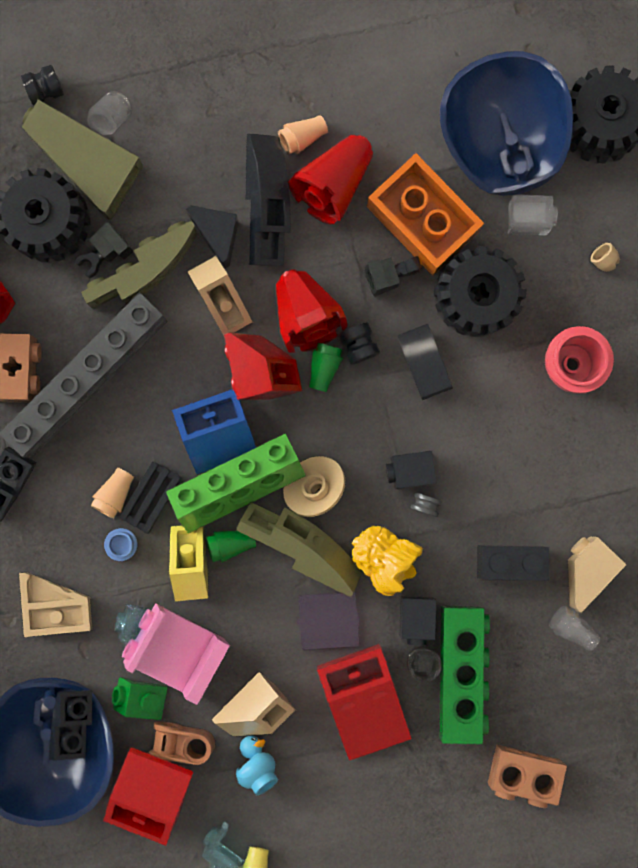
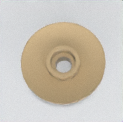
M323 456L311 457L300 462L306 476L285 486L283 490L287 506L294 513L304 517L319 516L332 509L340 500L345 488V475L336 461Z

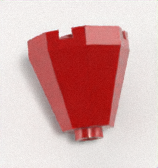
M292 269L280 276V280L276 283L280 333L289 353H295L294 347H299L301 352L311 351L316 348L318 342L326 344L333 341L337 337L335 330L339 326L342 331L348 327L347 318L341 305L306 271Z

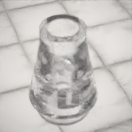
M562 606L555 612L550 621V628L554 630L556 636L580 645L588 651L593 650L600 641L601 636L592 629L574 608L569 609L566 606Z

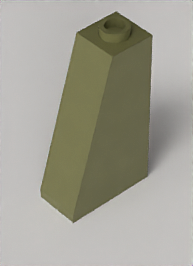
M38 100L34 107H30L23 117V130L107 219L112 220L143 168L140 158Z

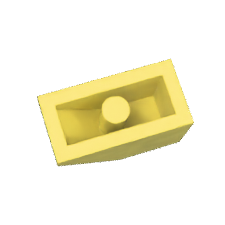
M183 526L171 527L169 575L175 602L208 598V567L204 526L190 533Z

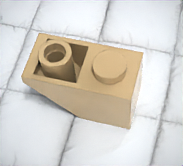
M258 672L212 720L217 726L232 736L272 734L296 709L273 682Z

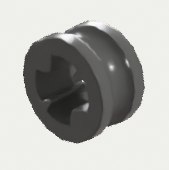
M414 493L413 497H415L416 502L410 505V509L438 517L439 513H437L436 508L442 505V501Z

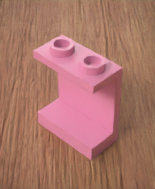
M155 603L152 611L148 609L142 616L139 623L141 631L136 640L131 639L123 651L122 658L125 659L123 661L125 668L131 673L136 669L181 691L186 700L198 705L230 645L223 637Z

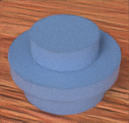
M124 528L111 531L104 542L107 555L116 561L130 559L135 554L138 546L135 535L130 530Z

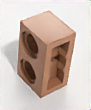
M496 744L488 784L493 791H496L495 795L503 799L515 800V796L527 798L528 803L536 807L547 808L548 804L558 806L567 765L560 759ZM508 767H516L518 770L516 778L512 781L502 780V773ZM540 775H549L550 781L547 787L543 789L535 788V781Z

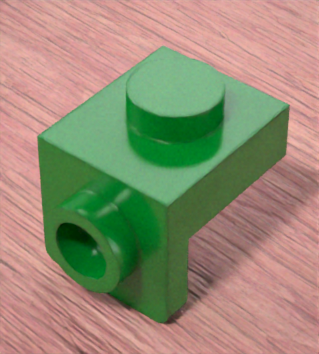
M119 677L118 685L115 686L112 692L113 710L124 717L161 720L168 687L162 684L134 682L128 678Z

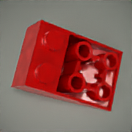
M379 644L317 665V671L349 761L412 739Z

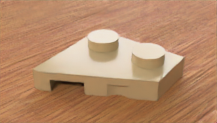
M28 572L19 573L24 637L93 630L89 596Z

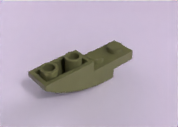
M192 220L187 223L184 221L177 222L167 229L168 233L158 238L151 236L138 244L139 248L133 250L139 262L133 264V262L126 263L116 269L117 274L107 279L100 277L88 283V289L81 292L86 303L94 309L120 295L123 302L127 305L139 292L144 296L155 288L181 262L198 233Z
M252 502L249 504L239 522L237 531L296 559L292 569L352 597L362 572L343 548L330 536L302 516L285 507L279 516Z

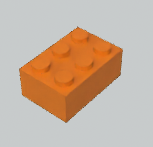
M417 153L368 197L367 208L414 257H419L420 263L432 276L480 232L484 225L483 221Z

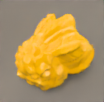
M374 525L362 531L360 536L355 537L353 540L352 560L356 563L358 569L363 570L366 576H370L373 587L379 593L385 596H393L397 592H402L404 590L401 584L402 581L416 576V568L412 564L417 557L421 556L423 549L416 543L406 539H398L387 528Z

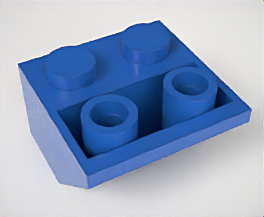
M233 389L172 410L183 444L197 475L257 448L241 401L237 400Z

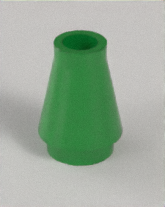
M320 342L317 343L316 350L312 349L310 388L324 392L328 391L329 385L343 360V357H341L343 349Z
M237 530L215 531L213 535L206 537L212 562L220 561L223 563L249 549L256 548L255 539Z

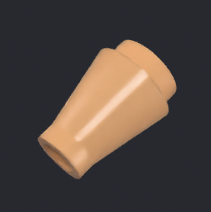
M319 115L315 118L284 124L283 129L278 131V136L287 154H299L318 138L327 134L328 127L323 117Z
M117 468L114 474L92 496L94 501L91 506L102 514L114 519L117 512L121 513L134 476Z

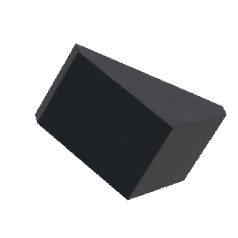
M192 205L186 208L190 219L223 268L225 269L230 266L239 223L237 214Z

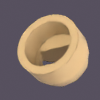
M605 243L592 253L590 259L598 269L609 272L616 268V264L620 261V256L611 243Z

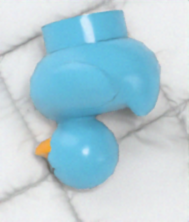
M251 735L243 738L240 743L241 754L250 760L241 768L238 767L236 769V777L239 785L252 789L256 795H261L271 789L278 782V778L274 774V757L269 753L262 752L265 740H260L258 737Z

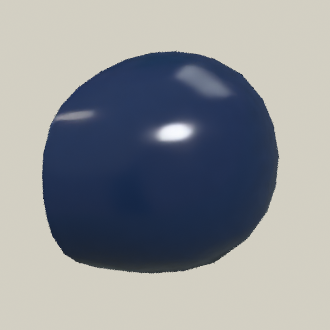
M506 51L487 55L472 62L455 75L446 87L440 103V125L451 155L469 180L489 194L501 196L517 195L547 183L563 166L570 148L573 131L572 100L564 78L550 62L541 56L524 51Z
M37 678L14 685L0 698V815L3 818L19 824L37 827L61 825L74 821L92 810L105 794L113 769V741L104 709L93 693L92 725H86V758L56 761L49 759L51 725L58 692L89 690L88 688L66 679Z

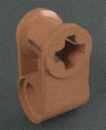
M154 722L153 728L156 730L154 747L149 751L150 755L168 762L175 761L200 765L206 762L214 752L215 739L209 731L186 727L172 722ZM194 739L202 740L206 745V753H195L191 748V741Z

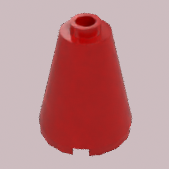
M349 135L297 171L288 182L294 199L298 203L303 199L310 206L306 211L321 222L327 224H335L337 220L339 222L344 217L373 158L371 143L361 135Z

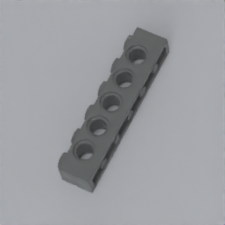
M139 292L0 432V436L22 457L32 459L167 322L165 317Z

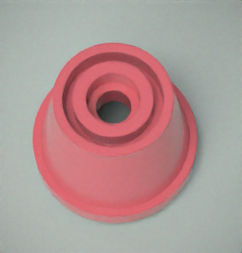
M583 326L571 327L559 333L550 342L545 355V366L550 379L562 390L575 394L588 393L603 385L609 378L614 363L613 351L607 339L598 331ZM568 359H574L577 362L576 370H571L567 367Z

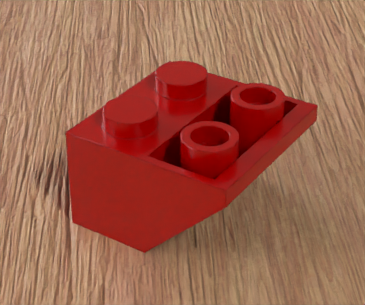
M240 333L224 334L226 341L225 354L230 361L232 371L231 385L236 393L237 400H270L302 391L295 358L263 336Z
M131 747L110 796L103 821L166 846L179 818L194 771Z

